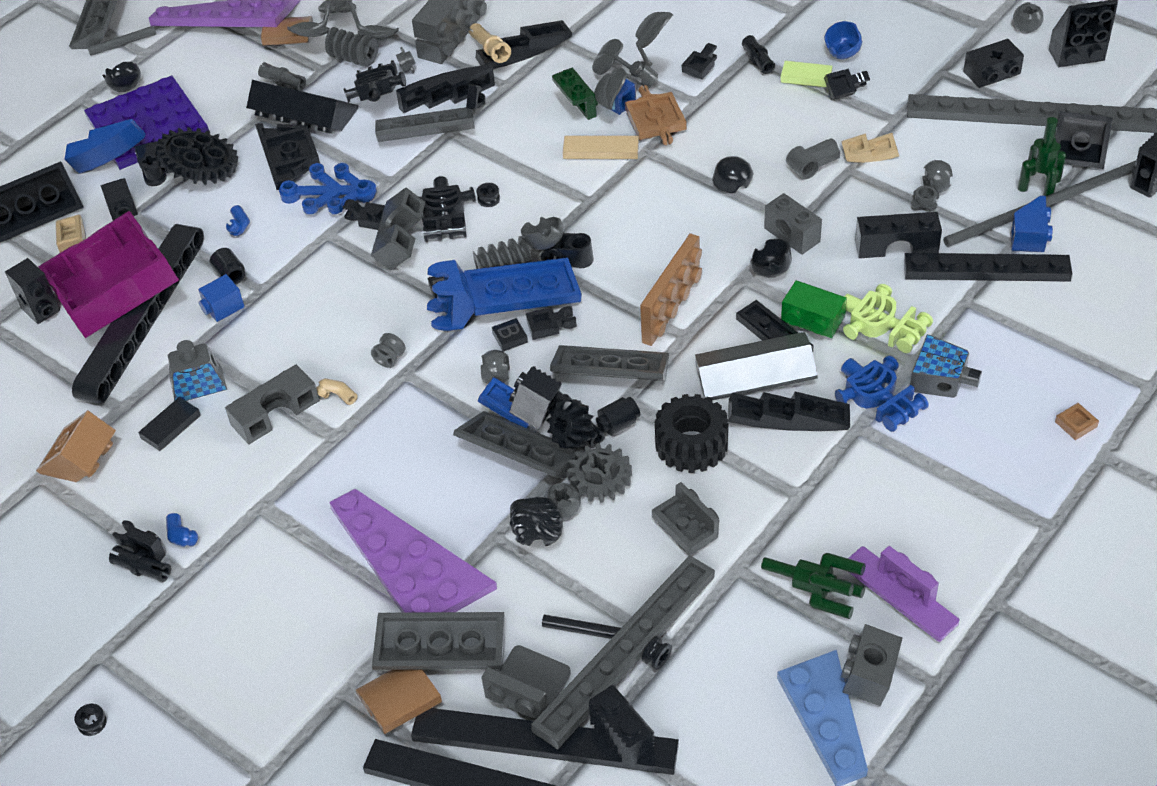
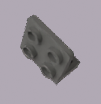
M517 645L512 649L499 672L487 667L481 679L485 698L520 712L525 716L537 719L560 694L571 675L570 667L564 663Z

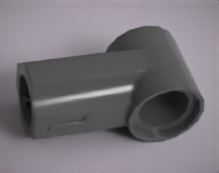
M830 138L807 149H804L802 146L793 148L786 157V163L802 179H809L814 176L819 167L840 158V150L837 142Z

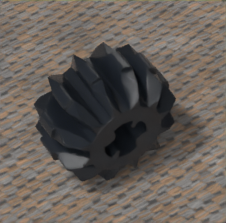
M576 399L556 402V406L549 409L551 417L546 419L550 424L547 432L553 434L552 442L559 444L560 448L568 449L580 448L585 445V442L592 439L590 431L595 429V427L591 425V419L594 416L588 414L589 406L582 404L581 400Z

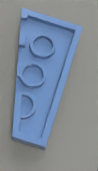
M837 650L778 671L777 679L834 785L843 786L866 777L868 768L849 695L843 693L845 680L841 678L842 669Z

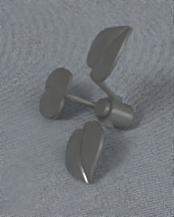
M326 0L318 7V11L325 13L322 22H301L291 27L287 26V30L297 35L318 37L327 34L330 30L329 27H326L329 13L351 12L356 26L360 30L358 34L362 35V37L382 39L399 31V28L391 29L378 25L362 26L355 11L356 5L352 3V0Z
M654 12L648 15L639 25L635 34L638 39L636 46L644 62L636 61L630 65L618 55L623 49V43L618 39L609 40L602 46L593 62V72L597 75L606 73L616 60L630 69L631 75L627 74L623 68L614 69L612 73L605 74L596 85L594 91L595 99L600 105L612 110L613 102L626 78L643 85V87L647 85L650 88L655 84L658 73L651 68L652 62L648 60L643 48L652 43L671 17L674 16L671 12Z

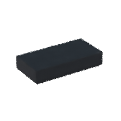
M178 397L138 433L142 440L161 451L200 417L201 414L197 407Z

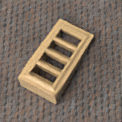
M78 214L56 221V245L60 253L86 239L81 215Z

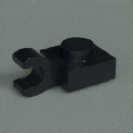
M707 43L700 53L693 51L682 63V72L702 80L715 66L717 55L713 54V52L717 49V45Z
M848 68L826 74L824 80L831 100L855 94L856 88L866 86V82L870 81L867 71L851 75Z
M347 199L343 205V209L347 210L344 216L345 219L351 221L358 220L359 227L378 230L385 205L366 202L365 206L362 207L355 200Z
M124 520L122 522L124 529L127 531L125 534H118L117 532L112 534L118 545L128 546L136 553L142 551L147 553L150 558L160 562L166 555L158 535L152 531L144 532L135 528L131 521Z

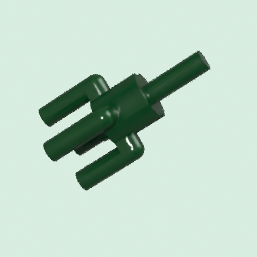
M1055 117L1047 118L1043 138L1034 141V144L1030 147L1028 160L1022 163L1017 188L1020 192L1028 190L1030 177L1034 176L1036 172L1047 176L1043 196L1053 194L1056 183L1061 182L1066 153L1060 151L1061 145L1054 138L1058 122Z
M824 553L820 564L800 559L797 565L794 566L764 557L761 563V569L792 578V587L810 592L809 604L812 608L847 619H851L854 608L825 599V596L828 593L836 592L849 597L852 595L863 598L865 593V586L839 579L837 575L833 574V567L861 576L864 574L865 563L842 556Z

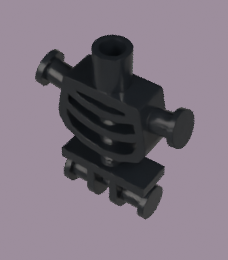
M391 60L390 64H378V68L373 69L370 66L368 70L363 72L357 70V80L354 81L355 87L349 90L344 88L343 90L348 103L351 102L350 99L358 96L361 101L368 99L371 102H376L380 99L381 95L393 92L396 85L406 86V77L403 72L398 73L394 60Z
M436 177L433 180L434 188L423 189L422 196H418L425 201L423 209L424 218H422L425 242L433 238H438V241H441L442 235L449 234L450 239H454V236L458 235L467 237L463 202L469 200L476 202L473 187H469V190L461 192L458 185L449 186L446 177Z

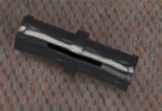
M753 35L746 36L742 40V46L748 52L749 59L758 65L763 74L771 73L775 68V63L768 56L767 49L760 45Z
M116 545L112 548V551L117 552L118 555L109 554V562L111 564L127 568L137 576L143 574L163 583L168 577L162 575V572L169 575L171 573L170 564L152 559L147 553L142 551L136 553Z

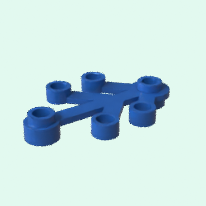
M315 163L309 167L310 176L312 179L320 181L323 184L322 186H298L293 181H285L279 188L281 200L287 204L297 202L301 195H321L316 199L309 197L302 201L303 211L309 215L316 213L325 204H327L328 211L331 214H339L343 211V205L347 199L366 203L372 201L377 192L376 184L373 181L359 180L350 173L349 166L346 163L335 165L334 173L337 179H343L349 185H340L325 173L322 164ZM340 195H346L341 199L338 198Z

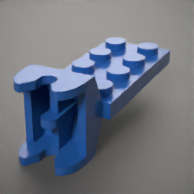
M568 258L465 270L464 272L456 260L434 263L428 267L427 274L430 276L444 277V281H439L432 286V291L437 294V298L427 303L428 311L447 313V315L438 316L431 321V326L437 330L463 329L473 313H475V316L577 303L581 302L582 297Z

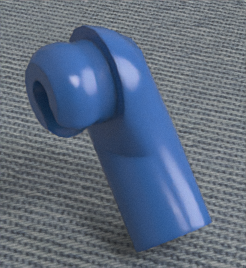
M235 205L230 210L234 219L230 220L231 225L226 224V230L233 236H239L243 234L249 225L250 219L240 205Z
M171 513L166 516L167 538L170 543L182 547L186 545L192 547L197 543V532L182 526L179 514Z

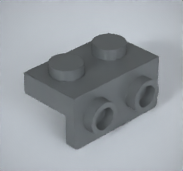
M682 482L676 485L675 496L652 509V518L688 555H692L718 538L720 520L717 513L712 508L705 506L700 501L697 493L693 489H688Z

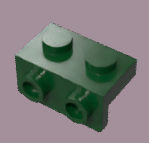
M573 67L552 75V81L573 106L578 107L587 120L597 117L596 106H598V102L595 99V94Z

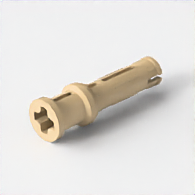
M478 23L470 26V29L473 30V32L469 30L470 36L483 46L484 52L491 56L495 62L503 63L509 59L511 48L499 36L491 35Z

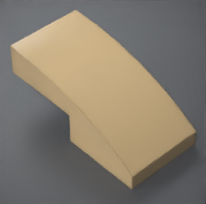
M865 133L841 141L848 162L864 163L899 157L893 133L871 140L867 139Z

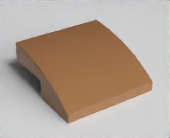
M312 16L284 18L277 27H263L261 33L262 45L307 43L309 37L297 35L287 30V26L291 27L301 22H313Z
M422 669L390 670L356 689L358 697L370 716L374 717L384 734L442 702L441 695Z

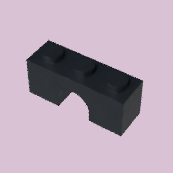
M938 212L857 217L855 243L858 258L885 257L887 247L896 241L909 242L911 253H939L942 227Z

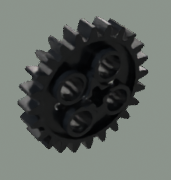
M187 127V131L178 128L177 133L169 130L168 135L162 134V139H158L155 155H157L156 161L160 162L159 167L166 168V173L174 172V178L182 176L184 182L192 179L193 183L197 184L199 180L204 185H207L208 180L217 184V179L225 181L226 177L231 178L232 172L235 173L238 156L237 150L233 149L234 145L227 144L228 139H219L220 134L212 136L210 135V130L203 133L200 128L192 131L190 127Z

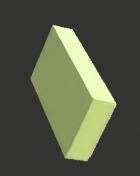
M784 61L781 82L827 87L824 77L826 74L832 73V66Z

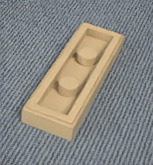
M564 136L563 159H638L639 136Z

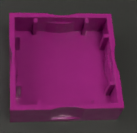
M130 211L100 228L80 243L69 247L38 266L45 273L49 285L85 338L179 281L163 254L154 242L148 238Z

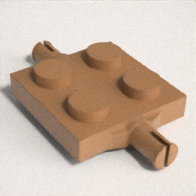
M642 85L638 90L641 97L625 102V110L637 136H639V140L660 136L664 145H667V141L670 145L673 142L670 133L686 130L687 122L672 92L651 94L648 86L644 85L643 88Z

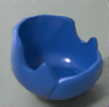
M848 21L833 24L827 29L824 36L828 51L837 59L853 57L860 51L863 42L857 25Z

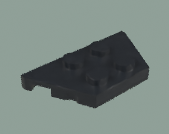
M263 123L255 124L276 190H279L283 182L294 181L309 171V167L312 164L320 163L307 125L289 126L287 124H277L276 128H264Z

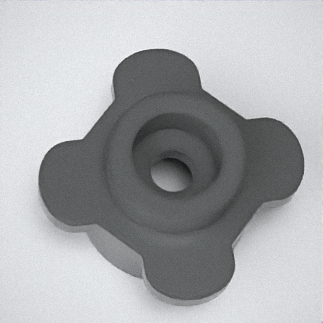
M400 47L402 52L397 54L396 57L404 72L411 69L412 73H414L412 65L416 64L411 52L405 53L403 47Z
M920 186L914 190L913 195L915 198L911 201V205L914 208L935 210L937 208L936 200L939 199V193L933 187Z

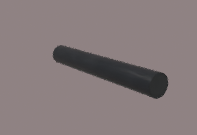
M546 614L543 615L542 627L609 639L621 629V627Z

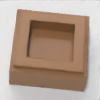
M1076 403L1056 415L1055 423L1076 441L1097 428L1099 420L1081 404Z

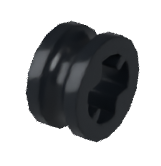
M483 183L478 186L476 190L477 201L481 206L493 207L500 202L499 188L496 184Z
M658 636L654 637L646 646L642 655V661L646 664L651 662L652 667L658 670L668 660L672 646L669 643L662 644L661 638Z
M93 703L80 707L74 716L75 724L79 732L84 736H94L100 733L107 723L103 709ZM95 715L97 721L92 720L93 724L86 725L84 720H89L88 716Z

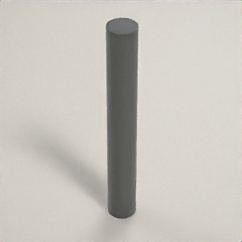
M150 26L89 46L87 49L90 56L156 35L154 26Z

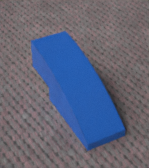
M133 119L89 130L87 139L67 144L64 160L80 174L119 157L144 139L146 133Z

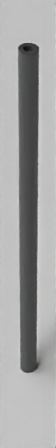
M1136 160L1046 196V206L1049 207L1133 173ZM1025 205L943 238L944 244L950 247L1012 222L1014 213Z

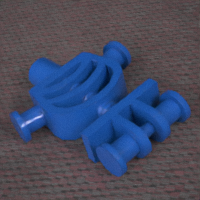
M886 356L883 359V364L873 360L864 367L853 358H849L841 367V371L848 378L846 379V389L835 391L836 400L847 403L848 400L852 399L859 407L865 409L878 407L875 420L879 423L883 421L886 429L891 432L897 430V425L906 424L909 421V417H916L920 409L925 410L929 407L928 400L924 395L917 393L914 396L915 388L912 385L897 395H893L897 380L894 371L899 368V364L892 356Z

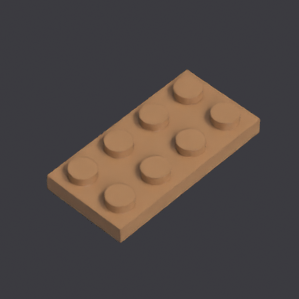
M691 233L687 236L641 303L642 343L652 346L658 337H662L666 324L670 318H675L678 306L682 300H687L692 285L699 282L702 275V268H700L702 256L700 236Z

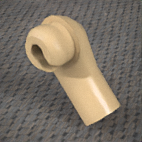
M324 378L318 382L319 385L316 387L320 397L327 398L332 392L337 394L347 405L353 404L358 397L342 381Z

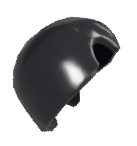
M122 62L113 69L107 68L105 70L106 75H102L112 90L127 92L136 87L140 80L141 72L136 63Z
M728 156L716 164L712 181L714 186L721 191L736 193L739 187H748L754 173L750 163L738 156Z
M782 239L766 240L762 250L754 249L750 260L753 271L757 275L767 278H775L785 273L792 261L790 245Z

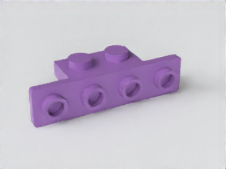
M862 546L848 558L866 564L862 576L849 572L851 575L938 642L942 641L959 625L960 619L936 601L939 582L935 580L932 574L921 570L913 564L904 553L897 552L891 546H888L881 552L879 558Z

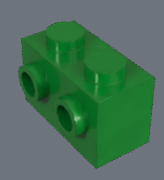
M796 280L782 301L781 319L790 325L798 326L832 339L845 318L847 297Z

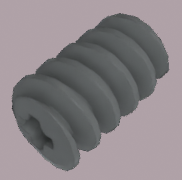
M336 27L330 28L325 39V49L329 56L357 65L360 64L364 67L370 66L374 62L379 50L376 39H370L367 36L362 37L360 34L354 35L353 32H346L343 29L339 30Z
M522 236L518 237V243L511 238L508 239L507 246L503 241L498 242L497 249L493 244H489L487 252L483 247H478L477 255L473 251L476 269L526 263L528 260L532 262L529 246Z

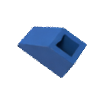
M1046 196L1037 197L1014 213L1011 227L1012 251L1045 252L1047 241L1051 242L1053 234L1052 225H1048L1051 219V207L1046 206Z

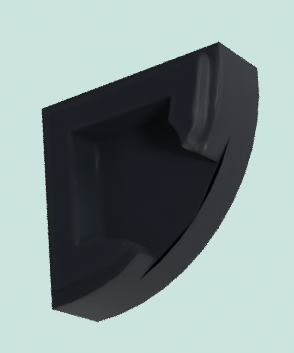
M468 84L466 108L474 110L485 104V94L481 93L482 88L480 86Z

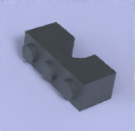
M407 187L386 201L371 256L389 270H392L411 257L416 238L409 234L408 231L421 220L425 201Z
M295 364L241 398L233 401L225 407L230 425L249 445L272 431L268 413L273 409L286 407L292 410L295 415H298L320 400L315 382Z

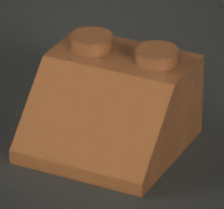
M87 410L63 428L36 471L42 475L72 482H78L85 476L90 478L100 465L97 462L100 455H105L111 448L113 442L110 439L116 430Z

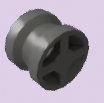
M384 333L379 340L380 344L372 348L371 356L381 366L392 368L397 363V357L403 355L406 347L404 342L396 335Z

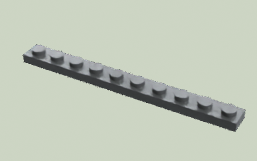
M924 94L908 95L907 118L1046 126L1047 118L1055 117L1058 119L1059 112L1064 111L1112 117L1111 130L1157 133V109L932 96Z

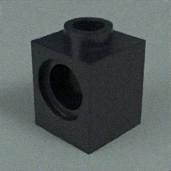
M125 178L100 185L113 221L128 211L133 216L138 215Z

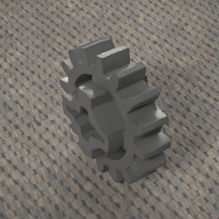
M596 443L595 449L591 450L589 446H585V453L575 452V459L569 460V469H567L568 480L577 489L580 497L587 494L588 501L590 502L594 497H598L600 503H602L605 496L615 500V492L624 494L625 486H630L632 465L629 464L628 456H622V449L619 448L612 451L611 444H608L603 449L600 443Z

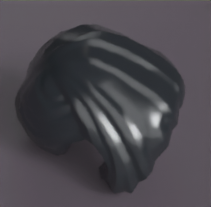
M531 497L517 499L510 505V525L518 543L530 546L535 540L541 539L545 546H549L560 538L563 529L562 516L558 506L549 498Z

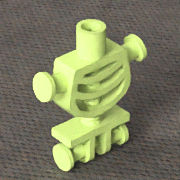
M886 284L877 285L876 292L869 291L863 299L848 293L844 296L847 297L846 311L851 313L850 324H846L843 327V331L852 340L858 337L859 332L868 337H878L893 328L889 334L888 346L893 348L896 344L901 352L910 353L913 349L912 345L920 341L927 331L926 327H930L933 323L932 317L926 312H920L917 315V320H915L916 308L913 306L910 307L901 320L895 318L896 301L890 297L892 289Z

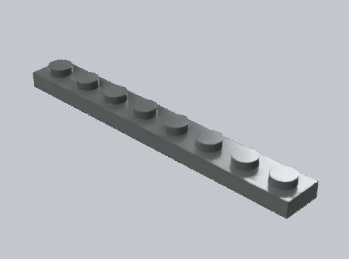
M689 555L531 724L532 732L556 749H559L590 715L589 700L609 686H616L642 658L648 643L654 637L658 636L660 638L714 579L715 570Z

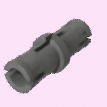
M266 62L259 66L258 75L260 77L272 80L279 86H288L299 91L305 88L306 78L304 76L296 75L289 72L287 68H278Z

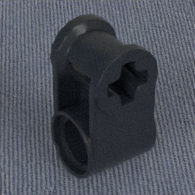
M158 141L134 146L138 164L142 169L144 181L148 186L161 185L167 177L165 168H160V162L156 161L157 155H155Z
M564 233L561 240L555 246L542 251L541 260H553L555 256L556 259L568 258L571 267H589L594 261L591 238L585 233Z

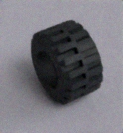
M684 394L682 398H671V403L665 402L661 406L662 410L657 411L655 419V448L661 461L665 460L666 465L670 468L676 466L677 471L682 472L685 469L688 470V473H695V470L699 469L701 472L707 471L708 466L713 468L718 465V460H723L725 452L728 450L729 422L726 411L722 410V405L718 402L713 403V399L710 397L701 398L700 394H695L694 396ZM689 431H695V432H699L700 434H697V435H686V434H683V433H684V432H689Z

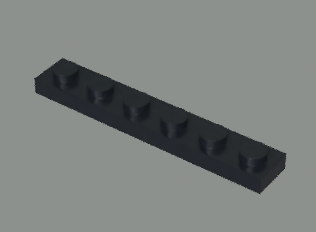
M905 253L904 255L905 280L1071 282L1073 275L1070 255Z

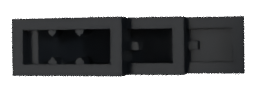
M563 20L520 27V35L501 38L511 48V55L507 61L497 63L483 49L476 50L475 58L480 66L491 64L493 69L508 66L557 46L571 38L572 32Z
M488 64L445 72L396 90L399 109L406 113L424 104L431 109L448 100L457 104L467 99L468 84L480 86L482 88L481 92L495 86L493 66Z
M796 391L791 398L763 392L760 399L732 393L728 403V422L787 431L848 430L850 428V404Z

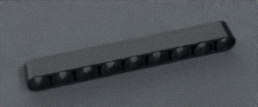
M182 224L173 225L158 249L169 263L179 281L110 323L73 382L72 395L75 399L99 404L105 403L199 252L204 240V233L201 228Z

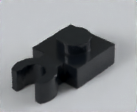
M572 306L563 307L559 312L555 313L552 307L526 313V321L533 340L559 334V328L561 327L572 329L577 326L576 317H572Z

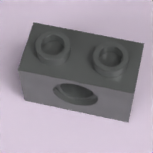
M785 193L765 205L764 229L778 239L787 241L790 247L803 255L820 243L822 219Z
M867 624L864 625L860 636L854 634L848 649V653L853 654L852 660H846L841 673V678L846 679L843 693L881 706L890 689L903 637Z

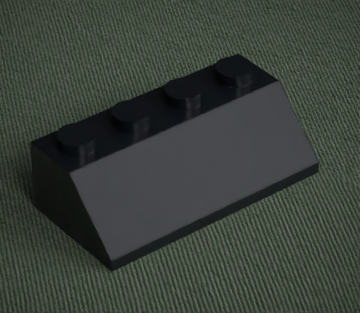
M252 80L246 108L255 110L254 115L269 118V114L276 115L275 120L290 123V119L297 120L296 125H307L311 129V124L318 125V131L332 134L333 129L339 131L344 129L358 110V105Z
M61 161L0 186V243L84 208Z

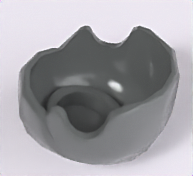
M540 217L538 225L534 226L530 222H526L521 228V235L526 243L538 251L552 248L561 240L564 234L563 223L558 217L547 219Z

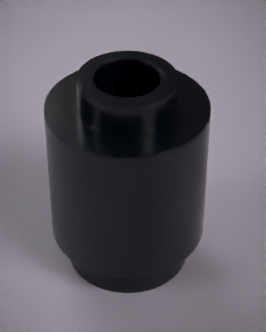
M220 248L211 255L209 260L210 266L219 277L226 274L235 285L244 279V265L231 249Z
M621 397L597 411L596 423L601 431L614 435L634 424L641 414L633 398Z

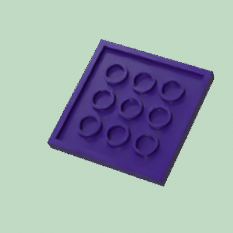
M172 75L161 78L146 86H141L126 94L118 95L103 103L95 104L84 110L93 129L133 119L146 133L145 138L135 146L158 141V139H162V134L168 135L169 130L177 133L178 128L183 131H187V127H190L192 131L200 128L203 133L209 130L203 118ZM134 147L113 159L119 170L138 163Z

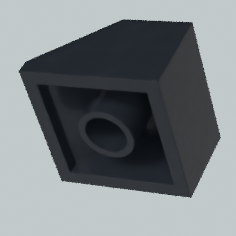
M1060 111L1054 138L1061 145L1060 151L1066 153L1065 165L1104 169L1113 118Z

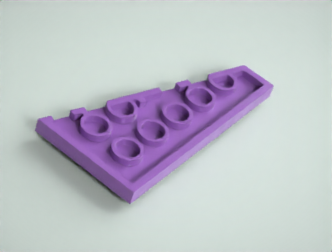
M226 0L176 7L162 6L158 7L148 18L150 26L277 27L301 0Z
M353 489L329 502L331 510L401 612H457L497 589V584L494 580L357 489Z

